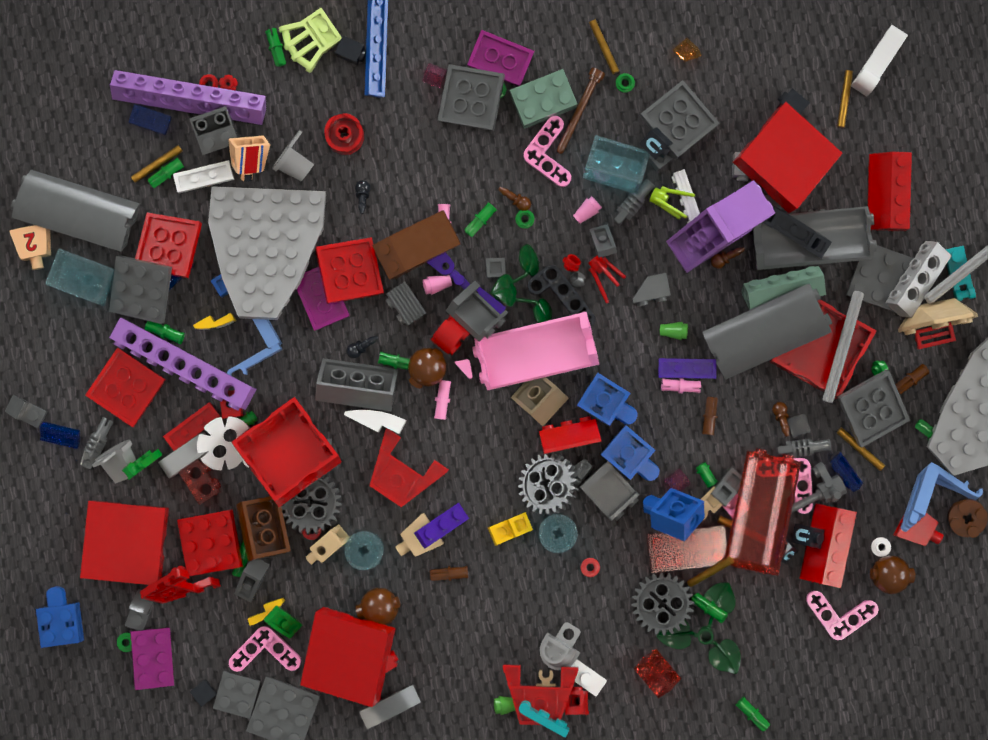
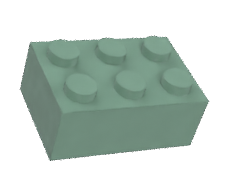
M563 69L510 90L511 99L524 129L546 121L552 116H558L577 108V101Z

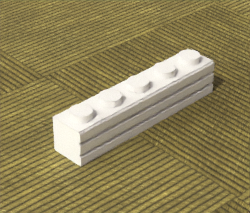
M685 169L673 173L671 178L673 183L677 185L675 189L693 193ZM680 195L681 199L679 201L681 206H684L685 210H683V213L688 217V224L700 212L694 197Z

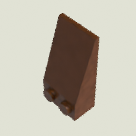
M442 210L372 246L389 280L401 277L461 245L445 211Z

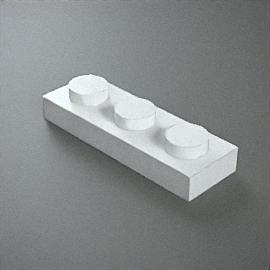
M229 160L173 174L178 193L234 180Z

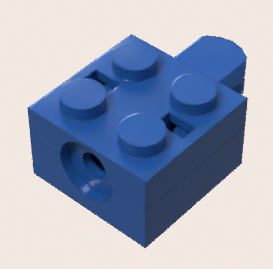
M599 373L595 375L576 405L607 426H610L615 418L624 424H632L637 419L636 409L625 403L630 393Z
M626 425L600 454L629 480L636 473L648 481L655 480L659 475V467L649 459L655 452V449Z
M670 488L661 499L649 495L643 500L644 513L651 515V528L682 541H685L705 518L703 500Z
M60 586L47 590L48 607L36 609L41 648L84 641L80 603L67 604L66 592Z

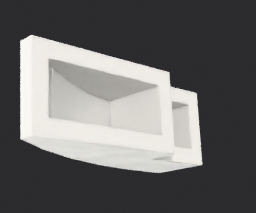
M353 410L345 411L344 413L345 416L377 432H380L382 426L400 434L407 421L398 416L380 411Z

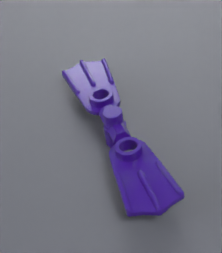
M447 253L427 262L441 274H450L454 283L460 285L464 290L470 285L463 275L454 270V262ZM448 263L449 269L444 270L443 264ZM478 288V294L499 314L505 311L506 307L482 288Z

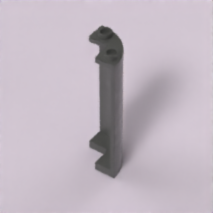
M30 170L27 176L23 175L18 195L11 203V210H13L12 218L120 252L127 246L130 228L137 221L140 203L34 170Z
M868 206L789 214L832 241L822 259L764 223L753 228L757 270L874 259V252L877 251V242L872 239L871 225H874L873 213L870 214Z
M806 284L703 331L708 347L716 359V364L724 378H731L831 333L830 325L833 323L829 314H824L818 300L821 297L817 289L813 290L810 284Z

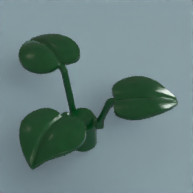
M525 244L519 252V262L521 268L525 271L524 274L514 280L508 274L502 275L496 281L490 294L507 307L513 306L515 301L532 303L535 305L533 313L537 323L552 320V309L547 300L544 298L539 299V301L516 298L517 290L514 283L525 278L528 274L534 277L539 270V261L534 249L529 244Z
M728 582L713 585L704 595V598L710 602L714 601L715 605L728 614L735 608V595ZM710 616L708 625L701 627L698 633L689 631L690 625L684 620L687 626L680 624L681 631L673 628L674 634L667 630L666 636H664L662 630H660L658 635H656L663 644L674 649H684L690 646V635L698 638L699 642L704 645L714 644L716 646L712 647L709 651L710 664L720 671L733 674L738 673L741 663L740 650L737 644L730 639H724L720 644L713 640L714 632L711 629L714 618Z

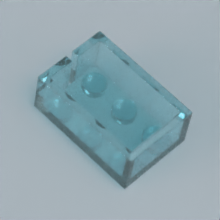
M595 135L582 178L638 194L650 154L644 149Z

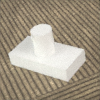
M578 659L571 666L579 667L575 682L594 696H597L607 680Z

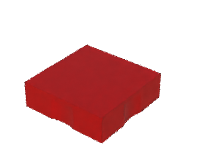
M785 102L776 109L762 126L758 135L745 146L732 163L752 181L754 180L762 186L768 195L784 210L791 213L798 209L842 155V152Z
M818 300L824 314L828 313L833 324L830 325L832 332L769 360V362L825 392L846 315L838 312L826 302ZM858 320L856 321L835 399H838L837 396L841 395L845 390L858 360L864 355L876 333L875 329Z
M295 397L275 410L266 420L253 426L231 442L278 507H281L342 462L337 452L315 427L311 418Z
M97 500L88 501L80 578L145 585L153 584L161 579L164 562L163 544L167 533L169 508L128 505Z
M322 607L315 612L300 685L369 707L375 706L380 701L385 679V666L390 655L395 628L370 620H360L349 614Z

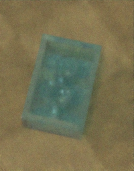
M58 249L45 285L104 306L113 283L114 269Z

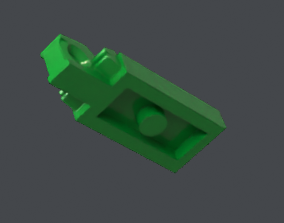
M159 449L153 453L149 450L133 463L130 462L122 471L128 479H131L161 457L162 453Z

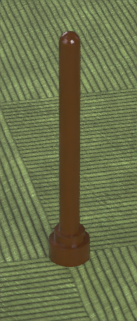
M592 67L588 74L590 81L558 145L557 152L559 154L565 151L596 84H599L605 76L604 72Z

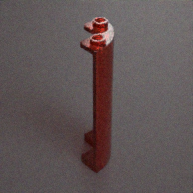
M756 449L755 452L747 451L725 559L730 556L734 560V563L729 566L774 576L779 575L801 462L794 460V456L783 454L782 457L768 455L767 451L763 449Z

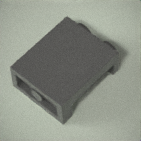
M474 281L450 303L445 311L480 342L484 337L488 339L495 332V327L499 329L506 322L504 317L508 312L505 310L499 314L476 292L480 285Z
M606 461L579 486L610 521L613 519L619 520L625 514L623 510L627 506L631 508L639 501L637 499L639 494L609 461Z

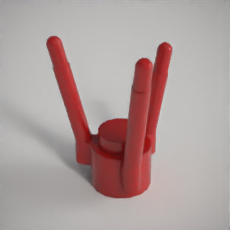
M597 255L588 263L591 267L589 271L592 273L605 302L609 303L596 272L598 274L604 272L617 287L619 283L607 268H611L623 279L626 276L612 265L606 257L598 258Z

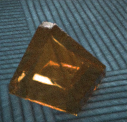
M688 38L673 49V52L684 62L701 56L699 48Z

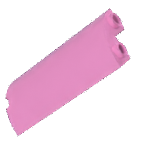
M587 312L495 333L488 339L484 337L480 342L474 338L475 346L472 347L474 357H478L481 364L482 372L479 373L481 384H485L487 390L599 365Z

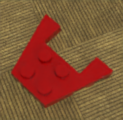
M386 428L370 487L400 507H403L446 474L449 469L434 460L425 475H420L391 455L401 437Z
M178 568L153 584L148 585L140 591L141 599L163 604L184 598L188 592H204V588L208 586L218 588L220 587L219 579L208 577L194 584L188 583L185 580L190 578L189 572Z
M503 664V671L519 723L521 725H541L520 713L519 706L525 700L531 703L532 708L538 711L543 709L548 712L550 718L557 720V718L561 719L579 667L561 666L560 687L520 685L521 665Z

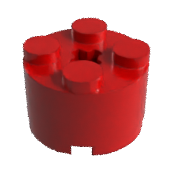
M347 113L335 115L325 125V139L334 152L341 155H351L362 146L364 131L359 120L353 115ZM347 131L348 136H347V137L344 136V137L342 138V136H341L340 133H341V132L345 133V132Z
M450 315L437 329L430 341L445 353L453 355L462 345L460 340L464 341L470 333Z

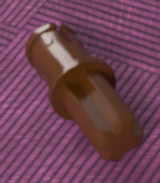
M921 364L911 373H906V377L895 384L899 394H902L913 385L916 386L919 380L929 374V370L924 364Z
M707 397L705 415L702 416L704 417L702 434L714 435L715 421L718 418L716 416L718 398Z
M448 566V568L430 570V579L432 581L447 579L451 581V579L468 578L467 566L453 568Z

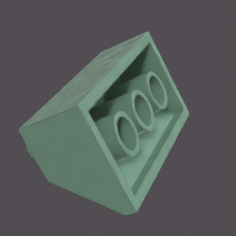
M810 266L803 270L790 271L786 274L772 275L765 279L744 283L741 293L749 310L806 284H810L813 290L817 289L819 295L824 296L826 295L825 279L819 266Z

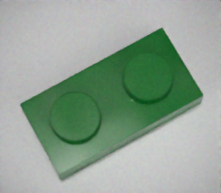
M277 605L263 619L269 626L289 639L302 627V623Z

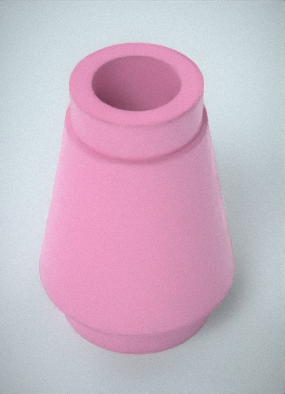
M591 196L589 199L586 198L573 216L581 224L599 213L602 207Z
M450 275L428 276L427 279H423V287L426 294L433 295L452 286Z

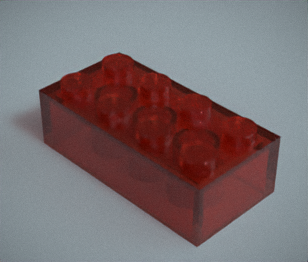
M725 525L697 527L685 541L663 532L646 533L651 573L714 566L728 557Z

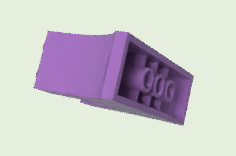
M753 180L733 194L705 209L666 242L686 273H688L748 234L754 227L774 215L775 212L772 204L763 195L761 187Z

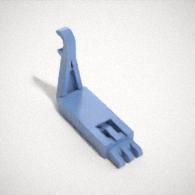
M253 319L268 348L229 369L227 374L231 375L233 372L241 369L243 374L248 375V368L283 350L281 347L282 342L269 320Z
M931 462L917 475L903 517L902 531L907 532L917 521L925 516L935 483L974 500H977L983 494V489H979L976 493L969 490L968 481L965 483L961 482Z

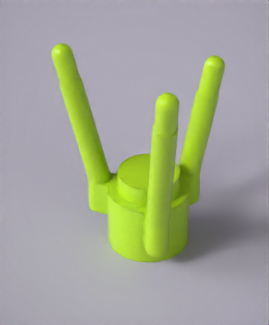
M664 186L661 189H654L649 200L650 202L661 207L677 219L681 217L687 218L686 214L667 203L669 199L667 193L695 197L694 193L668 189Z

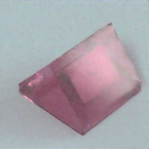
M429 63L425 70L423 81L440 88L447 70Z
M680 469L664 479L669 488L680 492L691 484Z

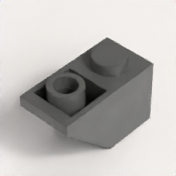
M667 274L648 276L633 297L632 304H637V307L648 305V301L655 300L656 303L667 301V297L671 296Z

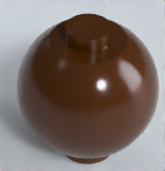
M423 348L416 351L408 363V371L411 376L409 382L418 389H421L423 386L438 384L444 378L447 369L443 353L436 348Z
M889 555L880 558L870 570V579L873 580L874 585L880 591L886 594H897L905 590L909 583H914L915 570L914 568H909L902 558Z
M374 588L363 596L361 604L356 605V614L360 620L365 619L388 625L397 616L400 601L391 591L385 588Z

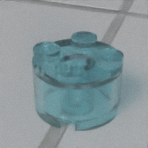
M552 514V516H547L541 522L538 535L541 544L548 551L563 553L574 546L578 532L575 523L568 516ZM561 528L563 535L555 538L553 530Z
M367 530L359 531L347 540L344 554L348 563L353 568L369 570L382 560L384 544L376 533ZM366 545L369 552L362 555L360 548Z

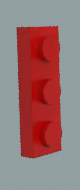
M209 402L163 437L173 451L202 433L205 430L204 427L209 422L221 416L212 403Z

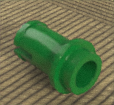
M247 411L246 415L239 418L247 426L255 425V422L258 421L253 411Z
M704 462L696 467V473L700 474L706 487L709 488L718 481L709 469L710 465Z

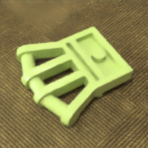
M322 8L301 22L279 27V32L283 36L284 49L290 52L293 62H297L305 67L309 73L313 71L321 56L339 44L342 39ZM305 27L306 30L291 40L289 31ZM310 35L314 41L297 51L295 45ZM318 46L319 50L310 62L303 58V55Z

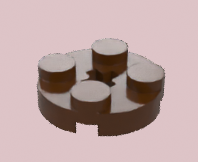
M970 498L955 502L950 507L947 515L951 529L957 535L967 538L977 537L985 529L988 521V513L982 504ZM970 513L972 520L966 523L963 516H967Z

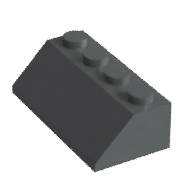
M323 358L316 383L315 401L392 411L398 369Z

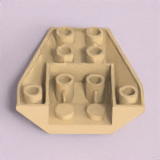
M955 298L931 304H921L912 318L906 317L898 328V332H904L905 335L916 333V329L932 326V329L949 326L948 322H951V325L967 324L973 322L972 319L978 317V314Z

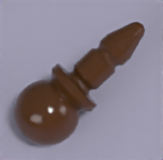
M498 188L503 196L513 201L512 205H516L518 210L526 211L530 209L531 201L528 197H521L520 193L516 196L507 188Z
M735 248L727 252V254L725 251L721 254H715L711 257V265L716 269L724 267L725 263H730L729 259L740 255L745 248Z
M776 402L772 407V411L776 416V420L780 422L782 432L788 437L789 426L787 418L789 415L787 414V405L783 402Z

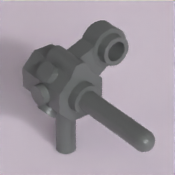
M822 462L814 465L815 467L812 468L815 477L822 480L821 483L817 484L816 493L788 506L787 512L793 513L817 500H824L825 503L838 501L842 495L847 493L843 481L838 475L831 477Z

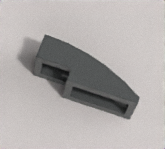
M412 684L380 699L373 707L367 706L360 709L359 713L366 728L369 729L417 705L421 700Z

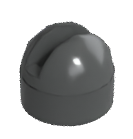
M574 271L569 282L575 287H582L585 285L586 277L583 273Z

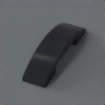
M772 205L775 214L762 223L770 228H774L822 259L832 241L800 220Z

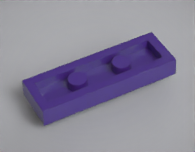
M659 358L658 378L716 379V359Z
M457 503L414 532V534L425 549L467 521L469 517L461 505Z

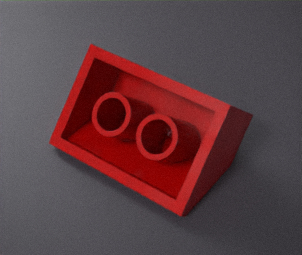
M591 416L579 418V423L572 424V420L561 422V426L556 428L553 427V424L543 426L542 431H539L543 454L601 442L596 419L591 420Z

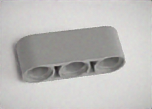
M199 435L158 462L169 479L209 452H197Z

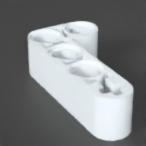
M891 25L851 87L867 97L878 84L881 75L908 35Z

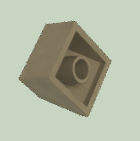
M546 377L524 382L511 397L541 426H544L569 399Z

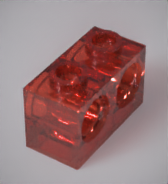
M201 460L195 461L179 472L199 505L221 493L219 489L221 487L220 482L216 477L212 478L209 473L211 468ZM196 467L201 470V476L198 479L192 475V471ZM205 484H209L212 489L208 495L204 494L202 490Z
M657 649L644 656L634 667V670L658 698L670 692L681 679Z

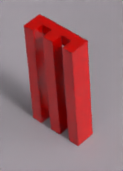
M949 322V326H945L948 327L949 331L920 337L919 334L937 329L928 327L916 330L914 335L917 350L956 341L951 322ZM950 334L951 337L923 345L921 343L923 340Z

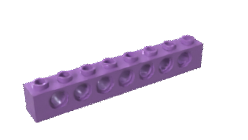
M117 70L114 71L110 83L113 100L195 114H204L226 106L232 120L259 125L263 124L266 113V96Z
M123 318L119 319L109 337L115 341L114 345L122 349L125 347L131 349L130 353L139 358L141 355L148 358L146 362L153 366L158 364L163 366V371L170 375L174 373L180 375L179 380L187 384L190 381L195 383V388L204 393L207 390L213 393L211 397L221 402L223 399L228 401V406L235 410H239V408L246 410L257 390ZM136 335V341L131 344L130 338ZM152 343L153 348L147 353L146 347ZM168 352L169 358L163 361V354ZM184 360L185 367L180 370L179 363ZM201 369L202 375L196 379L195 372ZM214 378H217L218 385L213 388L211 382ZM234 387L235 393L229 397L228 389Z

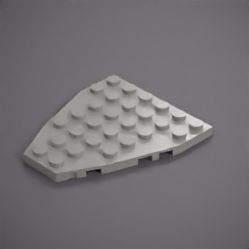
M236 187L211 188L208 224L221 276L239 318L279 319L283 308L290 301L292 293L300 285L312 252L315 251L316 243L324 230L326 191Z
M988 337L970 353L965 368L961 370L958 381L952 386L940 409L937 425H934L933 435L929 438L926 446L953 476L988 466Z

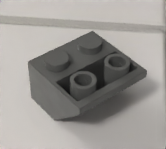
M226 106L189 118L202 155L228 147L230 138H239Z

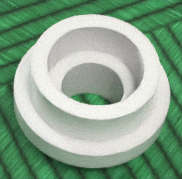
M879 537L873 540L871 550L876 556L883 557L889 554L891 544L886 538ZM881 543L885 546L884 550L882 551L878 549V546Z

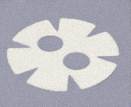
M230 416L224 427L222 417L216 418L204 427L211 436L199 434L197 452L209 451L201 458V461L208 467L222 470L224 460H226L227 467L230 470L242 462V457L231 442L225 441L224 433L228 429H233L237 433L236 438H238L249 427L242 420ZM218 445H223L226 448V454L221 458H217L213 454L214 448Z

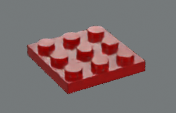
M146 213L135 259L172 267V276L189 278L202 223L195 220Z
M372 237L315 248L327 304L384 293L375 250L372 246L374 245Z
M117 348L85 396L131 427H135L166 379L120 348Z
M233 509L177 520L185 567L189 572V576L243 567Z

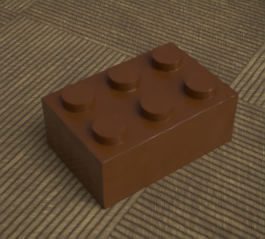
M271 496L236 504L248 561L291 552L282 508L276 505Z

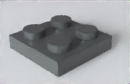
M224 670L213 709L250 719L261 680Z

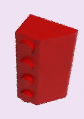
M912 152L869 154L868 209L870 214L873 213L874 225H871V230L907 231L910 229Z
M815 503L810 527L825 530L824 541L821 549L806 546L800 579L841 588L857 512Z

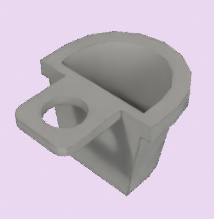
M300 130L279 156L272 170L275 172L279 170L302 181L314 164L292 148L302 133Z
M131 440L123 441L108 449L95 459L96 462L92 466L101 465L115 484L128 479L122 470L130 462L133 463L136 460L131 449Z
M566 622L556 637L547 633L540 646V656L543 663L554 670H561V666H572L580 654L579 651L572 648L581 633L580 629ZM568 628L574 631V637L571 640L564 638L563 633Z

